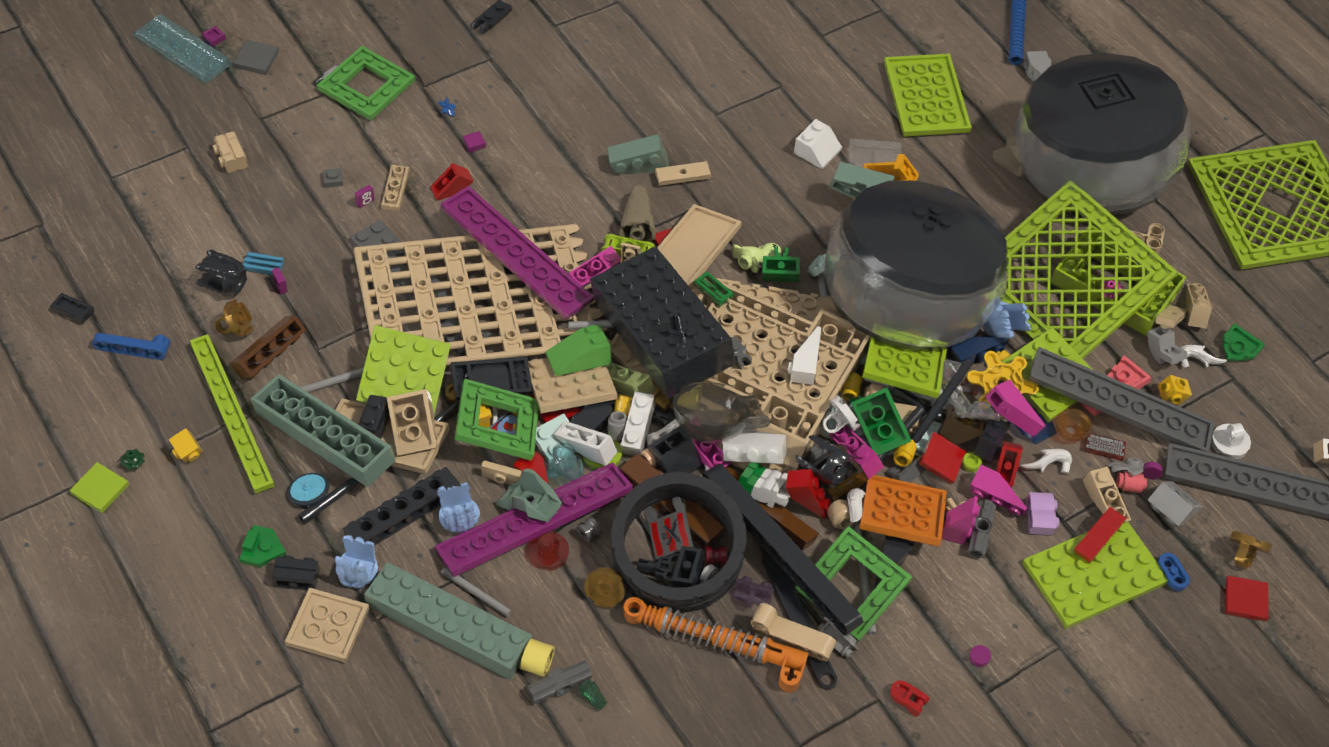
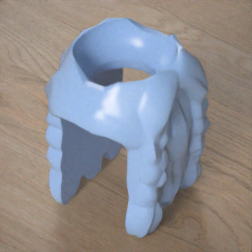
M992 302L983 314L982 321L987 319L983 324L984 332L992 337L1011 339L1014 338L1013 331L1015 329L1030 331V323L1027 322L1030 318L1029 313H1025L1027 306L1024 303Z
M467 482L462 483L460 487L452 486V488L448 487V489L441 486L437 491L441 503L439 521L442 527L450 532L463 533L472 529L480 519V510L471 499L470 487Z
M347 535L342 539L346 552L341 557L336 556L335 558L336 573L344 586L362 589L377 576L378 564L375 557V544L370 541L364 542L363 538L360 537L353 539L351 535Z

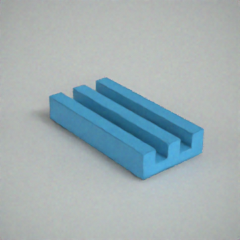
M247 252V258L244 259L245 263H243L247 271L273 275L272 269L278 267L280 270L282 269L284 258Z

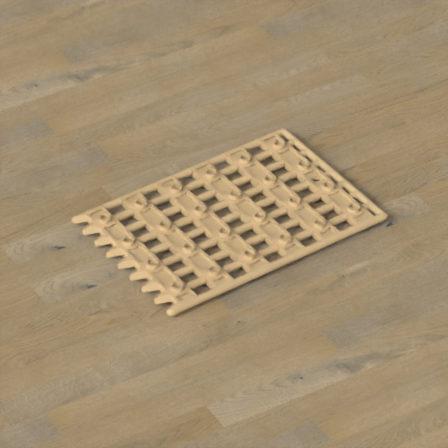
M577 224L519 230L533 243V236L549 234L551 241L535 242L534 244L540 249L553 248L554 255L548 256L567 273L580 266L577 262L587 258L586 252L573 250V248L583 244L582 238L569 236V234L579 230ZM471 235L355 247L353 250L370 339L374 325L403 332L402 324L420 322L421 330L406 331L405 333L444 342L443 335L461 333L462 341L446 343L451 344L450 350L464 348L466 356L447 358L446 366H449L451 362L546 354L545 351L561 342L560 336H568L579 330L557 329L556 322L565 321V319L560 314H553L552 307L526 284L525 288L509 289L507 282L521 281V279L515 274L505 275L504 268L506 266ZM477 242L478 249L462 250L460 243ZM441 245V253L425 254L424 247ZM404 249L405 256L388 258L386 251ZM364 253H367L368 260L363 261L362 258ZM481 256L482 263L465 264L464 257ZM444 260L445 267L428 268L427 261ZM407 264L408 271L391 272L389 265ZM365 268H370L371 275H366ZM484 270L486 276L469 279L467 272ZM448 275L449 281L431 283L430 276ZM410 278L411 285L394 287L392 281ZM369 282H373L374 289H368ZM591 284L584 286L586 290L592 288ZM488 285L489 292L472 293L470 287ZM451 289L452 296L435 298L433 290ZM413 293L415 300L397 302L396 294ZM528 295L529 302L513 304L511 296ZM370 297H376L377 304L372 305ZM491 299L493 306L475 308L474 301ZM454 303L455 311L438 312L436 305ZM390 305L391 308H385L384 306ZM587 305L567 320H572L573 322L593 321L603 316V313L600 309L589 308V305ZM417 308L418 315L400 317L399 309ZM532 309L533 317L516 319L515 311ZM373 312H379L380 319L375 320ZM495 314L496 321L479 323L477 315ZM458 319V326L441 327L440 320ZM536 325L537 332L520 334L518 326ZM497 328L499 330L500 336L482 337L481 330ZM540 340L541 347L526 349L523 347L522 341ZM502 343L503 351L486 353L484 345Z

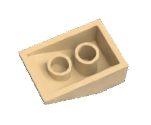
M424 389L387 397L397 456L437 448L430 392Z

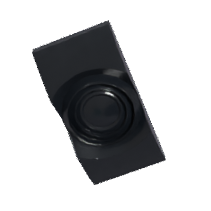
M527 356L450 363L455 400H460L464 378L521 395L533 393Z

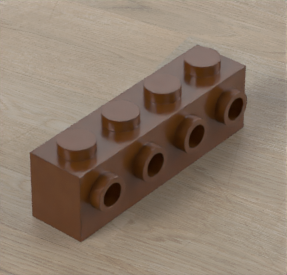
M296 315L285 316L230 362L240 378L251 379L259 373L261 368L269 365L274 357L283 353L288 345L300 339V335L306 329Z

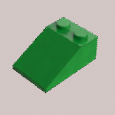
M884 388L850 404L849 407L858 420L856 423L860 424L859 428L869 447L878 456L912 441L888 388Z

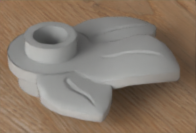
M1133 457L1129 458L1128 461L1112 462L1108 464V467H1111V472L1126 470L1130 475L1135 476L1144 471V462L1140 461L1139 458Z

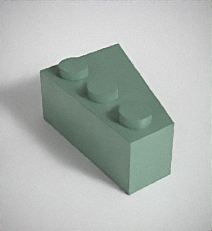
M659 134L608 147L609 163L614 174L655 173V168L669 167L668 155Z
M840 162L829 187L855 199L865 188L886 181H893L895 176Z

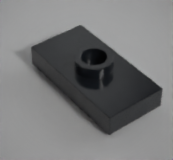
M63 293L50 305L52 311L82 324L95 311L93 306Z

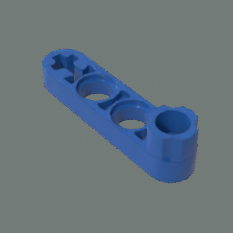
M96 333L92 340V346L100 351L155 360H163L171 343L169 338L161 334H157L152 341Z

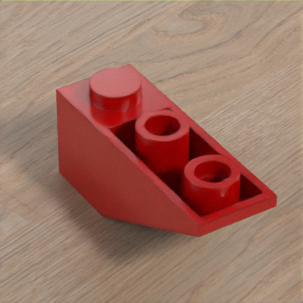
M812 470L788 471L786 490L791 499L821 518L827 519L830 500L826 498L824 489L820 487L818 478L814 476Z

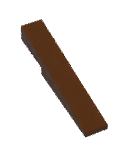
M725 467L739 482L741 475L731 467ZM756 500L802 551L815 542L819 533L786 508L777 503L771 508L767 506V503Z

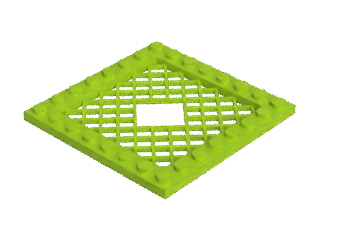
M1316 140L1188 159L1187 165L1241 270L1329 256V227L1321 224L1322 220L1329 222V217L1325 216L1329 212V204L1324 206L1318 203L1319 199L1329 203V163ZM1300 160L1307 163L1306 167L1296 164L1297 161ZM1286 163L1290 165V170L1282 167L1281 164ZM1269 165L1276 169L1272 172L1265 169V166ZM1250 167L1259 170L1258 175L1249 171ZM1295 167L1303 171L1302 174L1299 175L1293 172V168ZM1238 170L1244 174L1240 177L1234 174L1233 171ZM1280 170L1287 173V175L1283 177L1276 174V172ZM1218 172L1228 175L1227 178L1223 179L1217 176ZM1264 172L1270 175V179L1268 180L1260 176L1261 173ZM1305 172L1314 176V179L1310 180L1304 177ZM1247 174L1255 178V180L1251 182L1244 177ZM1289 175L1298 178L1297 183L1289 180ZM1232 177L1239 180L1238 184L1236 185L1228 181L1229 178ZM1275 177L1283 182L1279 185L1272 182V179ZM1257 180L1266 183L1265 188L1255 184ZM1302 180L1306 183H1309L1310 186L1307 188L1300 185L1299 183ZM1241 182L1250 185L1249 190L1241 187ZM1285 183H1288L1294 186L1293 190H1290L1288 188L1283 187V185ZM1228 185L1235 189L1233 192L1224 189V186ZM1269 185L1301 199L1291 219L1258 205ZM1315 186L1317 188H1320L1321 192L1317 193L1311 190V187ZM1254 187L1262 191V193L1258 195L1254 192H1251V190ZM1296 188L1305 191L1304 196L1296 193ZM1239 190L1243 193H1246V195L1243 198L1235 194V192ZM1308 193L1316 196V201L1307 198ZM1248 195L1256 198V203L1247 200ZM1232 197L1241 201L1240 205L1230 202ZM1305 201L1313 206L1310 209L1303 206L1302 203ZM1246 203L1253 208L1249 211L1243 208L1242 205ZM1315 206L1325 210L1323 215L1314 211ZM1231 207L1237 209L1235 213L1233 212ZM1255 208L1265 212L1264 215L1260 216L1254 213ZM1301 209L1308 212L1307 217L1297 213L1298 210ZM1241 211L1248 214V217L1245 219L1237 214ZM1269 214L1276 217L1275 221L1273 222L1265 218L1266 215ZM1310 215L1319 217V222L1310 219ZM1252 216L1260 220L1259 223L1256 224L1249 221L1250 217ZM1297 217L1301 220H1304V222L1301 225L1293 221V219ZM1280 219L1288 224L1284 227L1277 224V221ZM1265 222L1271 225L1270 230L1260 226L1261 223ZM1306 222L1316 226L1315 229L1312 230L1305 227ZM1245 225L1254 227V232L1245 229ZM1293 225L1299 228L1298 233L1288 229L1289 226ZM1318 227L1328 232L1326 236L1316 232ZM1273 228L1282 230V235L1273 232ZM1257 230L1267 233L1266 237L1257 235ZM1304 230L1312 235L1310 238H1307L1300 234L1301 231ZM1285 233L1295 236L1294 240L1285 238ZM1245 234L1251 236L1249 240L1247 239ZM1269 235L1279 239L1277 244L1268 240ZM1256 238L1262 241L1261 246L1252 243V239Z
M1070 180L1005 237L1008 248V278H999L993 286L982 290L986 298L991 302L1024 303L1025 306H1034V314L1028 308L1025 313H1029L1030 318L1027 322L1030 323L1031 330H1023L1032 340L1052 327L1055 330H1060L1062 338L1063 330H1074V338L1063 339L1066 342H1071L1069 345L1084 359L1178 275V271L1076 183ZM1065 211H1076L1075 219H1065ZM1078 213H1080L1084 218L1078 219ZM1062 214V219H1056ZM1089 222V230H1078V223ZM1052 223H1062V231H1052ZM1065 223H1075V230H1065ZM1091 224L1098 230H1091ZM1049 225V231H1043ZM1062 234V242H1051L1052 235ZM1065 234H1075V242H1065ZM1078 234H1089L1088 242H1078ZM1091 234H1102V242H1091ZM1038 235H1049V242L1038 243ZM1105 236L1112 242H1105ZM1035 238V243H1029L1032 239ZM1115 245V253H1104L1105 246ZM1048 246V254H1038V247ZM1051 246H1062V254H1051ZM1065 246H1075V254H1064ZM1078 246H1088V254H1078ZM1091 246H1102V254H1091ZM1025 247H1035V254L1025 255ZM1118 247H1119L1124 253H1118ZM1022 249V255H1016ZM1102 257V265L1091 266V258ZM1104 257H1115V265H1104ZM1118 257H1129V265H1118ZM1022 258V266H1011V259ZM1025 258H1035V266H1024ZM1038 258H1048V266H1038ZM1051 258H1088V290H1050ZM1131 259L1138 265H1131ZM1091 269H1102L1101 277H1091ZM1104 269H1115V277H1104ZM1118 269H1129V277H1118ZM1131 269H1142V277H1131ZM1011 270H1021V278H1011ZM1024 270H1035V277L1024 278ZM1048 270V278H1037V271ZM1091 281H1101V289H1091ZM1104 281H1115V289H1104ZM1118 281H1129V289H1118ZM1131 281H1140L1131 289ZM999 282H1008V290ZM1011 282H1021V290H1011ZM1024 282H1034V290H1024ZM1037 282H1048V290H1037ZM1088 293V302H1077V294ZM1091 293H1101V301L1090 302ZM1104 293H1115V301H1104ZM1118 293H1126V294L1118 301ZM1012 294H1021V302ZM1024 294H1034V302H1023ZM1037 294H1047V302H1037ZM1050 294H1061V302H1050ZM1064 294H1074V302H1064ZM1090 305H1101V314H1090ZM1104 305H1113L1104 313ZM1037 306H1047V314H1036ZM1050 306H1061L1060 314H1050ZM1063 306H1074V314H1063ZM1077 306H1088L1087 314H1077ZM1038 318H1047V326ZM1050 318H1060V326H1050ZM1063 318H1074V326H1063ZM1077 318H1087V326H1077ZM1090 318H1098L1090 325ZM1077 330H1085L1076 338Z

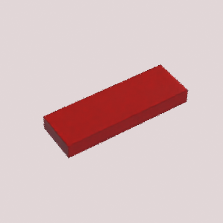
M1109 507L1075 547L1074 552L1091 563L1127 518L1112 507Z

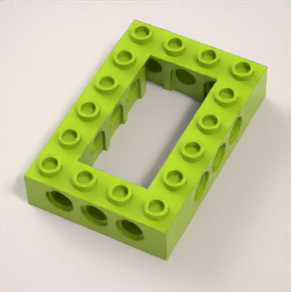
M1091 225V230H1098L1096 227ZM1082 234L1078 242H1088L1089 234ZM1091 234V242H1102V234ZM1105 236V242H1112ZM1115 245L1105 246L1104 253H1115ZM1075 246L1067 254H1075ZM1078 246V254H1088V246ZM1091 246V254H1102V246ZM1118 247V253H1124V252ZM1102 257L1094 258L1102 263ZM1104 257V264L1115 265V257ZM1118 257V265H1129V257ZM1063 258L1055 268L1051 283L1063 290H1088V271L1084 269L1088 264V258ZM1131 259V265H1138ZM1118 269L1119 273L1129 277V269ZM1131 269V277H1142V269ZM1178 272V275L1152 297L1144 308L1141 307L1124 324L1148 336L1147 331L1155 327L1157 316L1171 305L1181 291L1187 277ZM1091 281V289H1099L1101 287V281ZM1088 293L1077 294V298L1088 302ZM1091 293L1090 302L1101 301V293ZM1121 293V295L1118 296V301H1119L1126 293ZM1104 297V301H1115V297L1113 299ZM1092 305L1093 307L1101 310V305ZM1104 305V313L1113 305Z

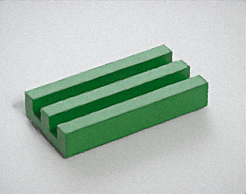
M708 271L694 280L693 285L719 307L723 305V302L726 303L729 298L731 299L734 296L730 289Z

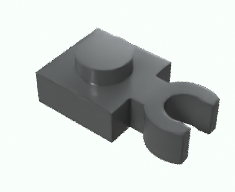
M732 337L735 360L737 361L738 368L742 370L744 369L743 361L751 365L752 358L746 354L747 349L737 337Z

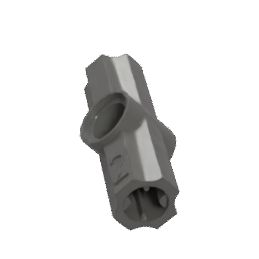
M986 499L978 503L980 510L978 517H976L974 528H972L967 554L974 559L985 557L990 532L993 527L992 522L996 505Z
M583 660L565 669L560 667L552 670L546 678L528 685L527 691L531 701L537 704L554 695L563 696L567 694L574 686L593 678V674L589 664Z

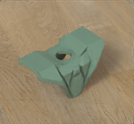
M525 469L521 479L509 485L507 492L500 500L496 501V505L507 510L516 508L527 512L528 517L549 522L560 509L562 502L551 486L534 470ZM532 497L534 500L530 503L526 498Z

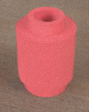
M1127 471L1119 472L1116 486L1121 488V491L1141 493L1142 490L1146 489L1147 478H1144V474L1141 473L1133 476Z

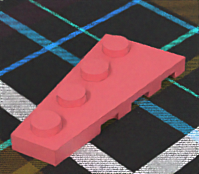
M1125 355L1107 375L1137 389L1142 388L1151 381V376ZM1083 403L1081 404L1094 416L1101 413V411L1097 409H1094Z

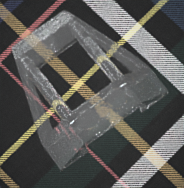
M947 359L944 361L942 391L962 363ZM979 385L958 386L948 400L955 408V413L961 418L995 421L1006 419L997 413L995 409H991L988 403L975 401L972 405L963 393L983 391V388Z

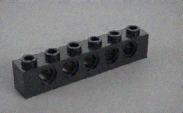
M447 467L436 470L431 476L418 481L408 490L401 491L393 499L384 501L381 506L373 511L370 510L356 521L349 522L343 528L344 536L351 535L353 539L360 537L363 538L364 542L370 541L377 545L441 506L440 497L437 495L438 489L433 490V488H440L441 486H444L446 489L448 487L452 488V486L460 487V483Z

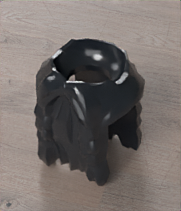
M208 250L206 258H203V261L196 266L198 270L205 272L202 274V279H198L196 284L211 291L221 293L224 296L241 292L247 281V269L242 262L226 254L217 253L215 250Z
M810 435L808 438L830 452V456L822 468H818L810 461L796 455V461L801 467L811 469L814 476L821 482L828 485L840 484L844 481L847 472L850 471L853 459L827 440Z

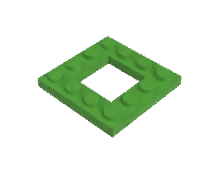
M361 46L318 83L317 89L365 118L372 120L415 81V75ZM363 68L387 80L369 98L345 85Z
M464 378L455 440L532 461L535 450L539 408L537 401L532 397ZM481 403L517 413L515 435L479 426Z
M848 526L815 565L831 581L852 556L882 580L857 609L863 618V624L849 634L860 642L913 578ZM797 585L795 589L813 603Z

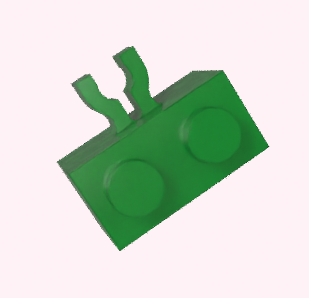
M775 247V256H763L762 281L799 282L800 257H787L789 247H785V253L783 256H780L778 247Z

